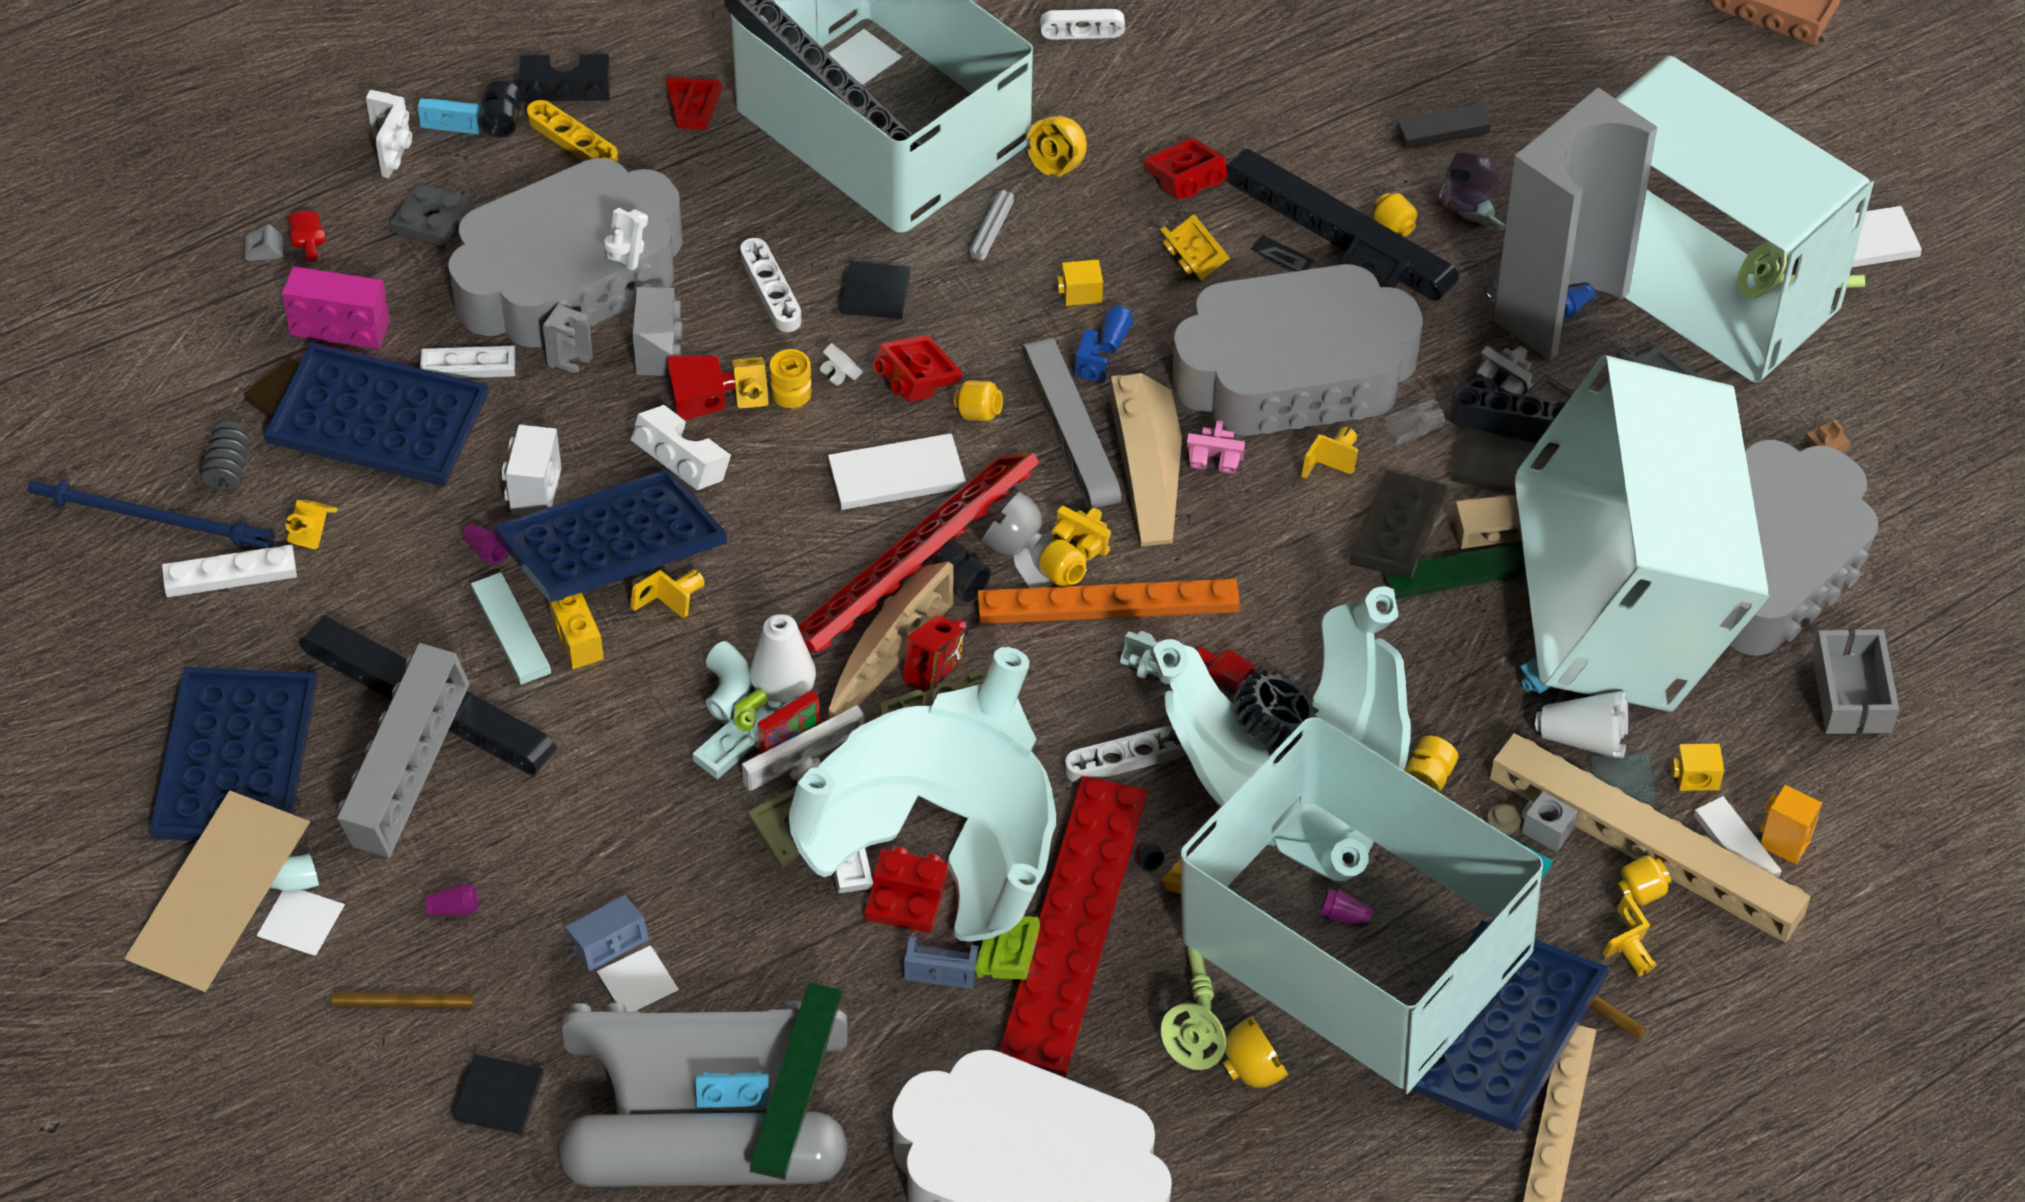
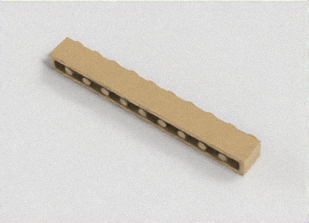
M1514 733L1493 760L1491 780L1529 801L1535 802L1542 791L1575 808L1578 810L1575 822L1577 828L1635 860L1645 855L1651 856L1654 860L1660 858L1671 880L1784 943L1787 942L1806 914L1811 896L1806 894L1801 888L1790 885L1775 877L1770 871L1755 866L1743 859L1739 854L1730 852L1715 844L1710 838L1695 833L1683 826L1679 821L1670 819L1655 811L1650 805L1641 803L1626 795L1621 789L1612 787L1595 778L1592 773L1575 767L1566 762L1561 756L1544 750L1530 739H1524Z

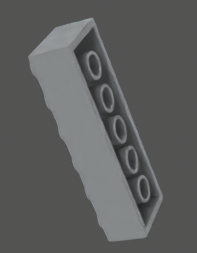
M419 643L415 653L410 654L405 667L406 672L402 681L395 685L392 693V702L388 711L382 713L378 724L379 730L374 740L368 743L365 750V760L360 770L355 771L351 780V790L347 798L340 802L337 811V819L352 847L387 858L391 857L469 687L468 679L456 653Z

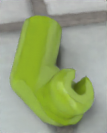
M757 689L735 704L733 722L739 730L749 731L754 727L756 723L755 711L768 703V698L764 691Z

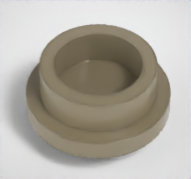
M1499 804L1492 807L1487 817L1488 824L1507 836L1512 835L1520 828L1522 820L1520 812L1508 804Z

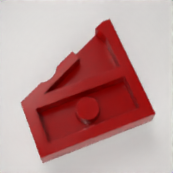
M667 77L666 83L678 128L707 130L723 89L721 81Z

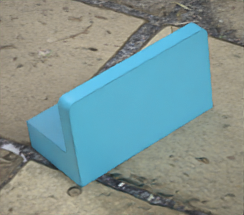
M420 98L418 104L420 127L479 134L478 118L482 104Z

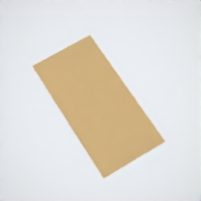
M229 790L124 959L206 992L310 821Z

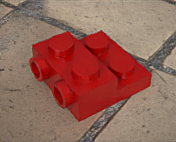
M1193 137L1143 159L1144 169L1159 178L1162 190L1177 200L1193 197L1199 190L1219 185L1228 177L1225 157Z
M929 335L880 344L873 361L875 373L878 376H884L891 383L892 392L896 396L901 395L907 403L932 398L935 388L960 383L963 376L961 370Z
M893 847L890 851L882 849L873 876V887L865 909V920L932 934L948 881V863L943 862V859L936 854H926L922 858L910 855V852L902 847Z

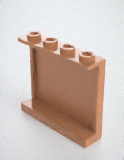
M1708 0L1707 6L1815 45L1842 0Z

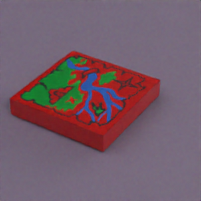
M812 690L757 723L759 755L820 724L819 697Z

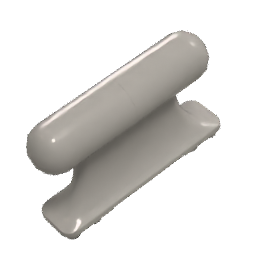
M788 1001L784 1003L783 1009H774L768 1012L640 1013L639 1011H627L626 1006L621 1003L608 1004L605 1007V1012H591V1007L587 1004L577 1003L570 1006L569 1014L562 1019L564 1047L570 1054L594 1056L603 1063L612 1080L617 1114L579 1117L564 1130L558 1149L560 1165L564 1172L575 1184L586 1187L819 1184L830 1181L842 1169L848 1150L846 1135L841 1125L831 1115L820 1112H806L786 1180L750 1172V1163L769 1106L697 1108L696 1075H704V1071H707V1074L729 1073V1075H736V1073H757L758 1070H761L762 1074H769L770 1104L802 1002ZM840 1007L825 1053L840 1051L847 1045V1016L840 1011Z

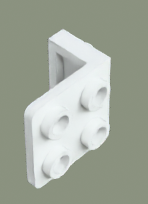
M370 90L366 101L372 136L376 140L382 177L389 178L393 170L399 168L401 156L404 150L410 147L412 142V132L409 131L408 125L409 112L406 111L404 97Z

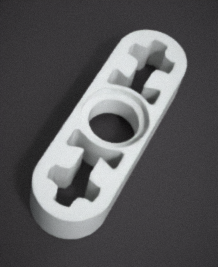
M1116 9L1052 10L1044 13L1040 19L1042 35L1052 40L1116 38L1125 31L1124 15ZM1080 21L1090 23L1087 27H1077L1075 24Z

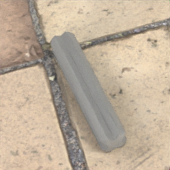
M1001 190L998 193L969 249L971 259L983 261L987 256L1014 203L1012 192Z

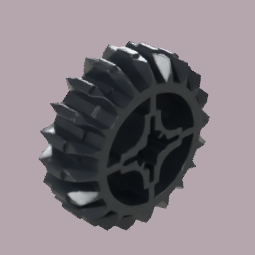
M1265 669L1261 673L1254 672L1246 681L1243 680L1232 701L1235 705L1233 712L1239 716L1237 723L1245 726L1244 733H1250L1254 736V742L1257 740L1262 742L1265 749L1271 746L1275 751L1303 721L1308 718L1317 717L1315 714L1319 710L1313 707L1314 699L1307 696L1308 690H1302L1298 686L1299 682L1294 683L1290 681L1288 675L1281 677L1276 670L1271 674ZM1302 731L1285 747L1284 752L1287 753L1300 740Z

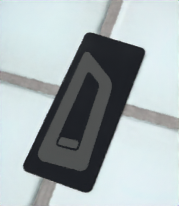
M1264 235L1251 248V251L1294 272L1308 270L1314 263L1313 259Z

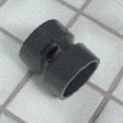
M495 81L486 86L478 118L479 127L483 132L500 138L508 137L515 132L519 118L518 113L522 103V92L520 89L507 81Z
M953 542L943 547L931 563V565L944 562L953 564V593L964 602H970L978 597V590H984L991 577V569L975 557L971 558V555L964 548Z

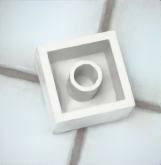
M519 425L516 437H511L509 441L508 452L510 459L509 462L505 461L503 464L502 480L507 481L505 501L510 503L511 514L525 516L552 507L561 473V461L557 429Z

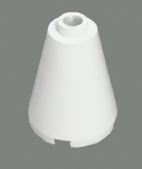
M784 614L773 615L765 621L749 672L755 691L761 689L770 701L784 703L788 702L789 698L798 695L800 697L811 690L816 678V668L795 620Z
M1617 691L1544 705L1542 712L1536 713V731L1541 732L1543 739L1613 758H1623L1627 744H1620V740L1624 738V734L1628 735V700L1624 699L1626 693Z

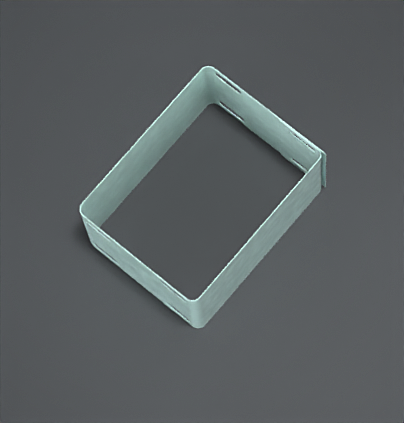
M773 0L821 47L861 20L871 19L971 93L970 96L904 141H896L890 138L747 30L731 14L737 110L896 232L909 231L1030 144V139L1027 140V134L1031 128L1033 47L1028 41L971 0ZM856 9L857 14L851 20L829 33V27ZM760 15L762 20L768 23L767 19ZM782 36L784 41L790 44L789 40ZM940 124V131L935 136L910 152V145ZM1026 134V139L1020 145L997 160V153L1021 135ZM940 194V201L911 221V214Z
M1667 55L1615 98L1657 126L1651 166L1782 249L1788 256V262L1782 286L1775 285L1768 293L1757 298L1746 297L1739 291L1737 278L1740 267L1748 255L1647 190L1630 293L1624 298L1748 380L1759 383L1841 309L1874 180L1870 183L1869 179L1677 58ZM1862 201L1857 223L1852 228L1857 206ZM1800 256L1795 278L1789 285L1795 260ZM1749 274V288L1756 285L1754 283V274ZM1842 284L1836 309H1831L1835 291Z
M1602 355L1519 467L1515 477L1539 681L1541 685L1592 696L1617 691L1625 692L1624 699H1627L1628 703L1672 712L1770 597L1768 595V585L1735 390L1729 384ZM1607 364L1609 372L1608 382L1599 392L1588 390L1591 383ZM1548 443L1559 444L1558 449L1540 471L1530 469L1532 463ZM1740 602L1751 603L1731 628L1720 627L1722 622ZM1676 679L1687 680L1684 687L1667 704L1665 690Z
M1312 717L1303 721L1183 846L1181 850L1182 940L1188 947L1197 951L1216 966L1397 1087L1406 1089L1407 1095L1532 954L1543 862L1536 853L1326 721ZM1302 731L1300 740L1273 766L1275 758ZM1300 797V803L1297 805V807L1282 821V823L1274 831H1272V826L1275 824V822ZM1315 804L1495 918L1471 947L1457 958L1416 1005L1407 1006L1227 888L1305 805ZM1216 821V827L1186 857L1187 850ZM1530 945L1528 952L1502 980V976L1505 973V971ZM1450 977V980L1446 983V985H1445V986L1439 991V993L1431 1000V1002L1423 1009L1424 1005L1429 1001V999L1437 992V990H1438V989L1445 983V981ZM1445 1040L1444 1044L1440 1047V1049L1433 1055V1057H1432V1058L1425 1064V1066L1418 1072V1070H1419L1420 1067L1425 1063V1061L1433 1054V1052H1434V1051L1441 1045V1043Z

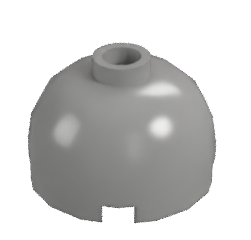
M1018 492L1001 511L1000 517L997 521L994 520L982 538V542L1000 555H1018L1026 548L1032 551L1043 537L1038 533L1042 526V514L1039 507L1027 495Z

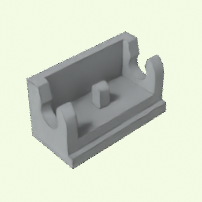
M558 304L543 324L547 364L551 368L558 367L572 373L579 372V366L569 363V360L576 358L589 363L593 357L589 316Z

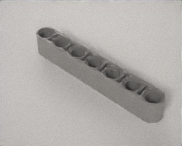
M1051 337L1023 344L1021 349L1025 367L1087 508L1091 510L1092 508L1097 509L1120 503L1121 491L1117 478L1056 341Z

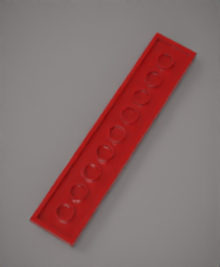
M1031 452L998 456L797 624L808 651L819 653L828 648L832 643L831 639L835 635L849 630L855 624L853 621L860 614L873 610L877 606L876 601L880 597L894 592L900 586V580L919 571L922 568L921 563L926 558L937 555L944 547L943 544L964 533L967 529L965 526L971 520L984 516L988 512L987 507L993 502L1005 498L1010 493L1009 488L1015 483L1023 482L1032 474L1031 470L1039 464L1035 454Z
M1082 776L1039 918L1040 927L1027 979L1020 981L999 1050L1000 1053L1061 1077H1067L1147 801L1148 790Z

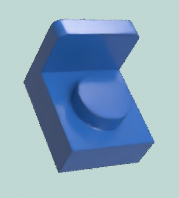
M1086 329L1076 355L1075 376L1104 383L1107 376L1108 359L1100 357L1102 346L1097 344L1098 331Z

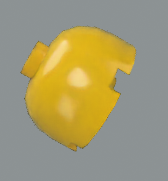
M1061 115L1046 117L1032 125L1027 134V140L1030 139L1031 146L1028 149L1029 157L1034 166L1045 175L1049 176L1051 173L1057 177L1066 175L1077 168L1085 157L1087 150L1086 136L1081 126L1073 119Z
M1252 1015L1241 1021L1229 1032L1226 1037L1225 1047L1228 1059L1222 1063L1233 1081L1240 1077L1247 1086L1266 1088L1289 1076Z

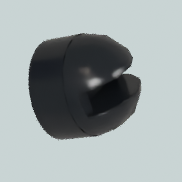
M1151 841L1142 842L1135 851L1136 862L1146 872L1160 867L1165 859L1161 848Z

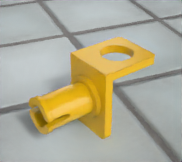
M763 357L732 360L738 408L767 406L769 401Z
M1342 427L1338 430L1334 439L1319 434L1305 455L1301 477L1306 479L1317 462L1352 474L1355 470L1358 449L1352 446L1357 440L1356 432L1350 428L1347 435L1344 436L1348 427Z
M296 500L293 514L286 519L291 521V523H285L286 529L289 532L287 541L303 547L318 549L327 512H337L338 508L311 500Z
M692 569L676 581L659 570L633 586L630 607L636 611L654 599L659 598L679 616L685 618L688 616L690 594L704 587V579L695 569ZM651 585L649 592L643 598H640L642 591Z
M1628 894L1621 900L1617 911L1630 931L1609 941L1602 954L1607 958L1617 952H1623L1635 970L1636 975L1640 977L1644 975L1643 971L1647 974L1657 964L1652 960L1640 942L1651 925ZM1628 908L1633 912L1636 922L1631 918Z

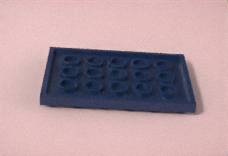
M311 342L264 434L265 442L445 487L485 403L489 389L486 384Z
M669 469L494 525V533L498 541L550 603L584 591L593 590L596 587L616 580H623L628 576L652 570L655 567L682 560L685 557L702 551H708L727 543V534L724 529Z
M184 667L149 831L151 839L198 841L229 790L293 815L318 683L317 674L310 672Z
M1483 920L1480 921L1461 954H1464L1491 923ZM1534 939L1533 952L1411 1091L1517 1132L1608 976V966ZM1530 945L1505 971V973L1502 976V980L1528 952ZM1449 977V978L1445 981V983L1439 988V990L1437 991L1436 995H1437V994L1439 993V991L1446 985V983L1450 980V977ZM1444 1040V1041L1441 1043V1045L1433 1052V1054L1425 1061V1063L1420 1067V1069L1418 1070V1072L1425 1066V1064H1426V1063L1433 1057V1055L1440 1049V1047L1444 1044L1445 1040Z

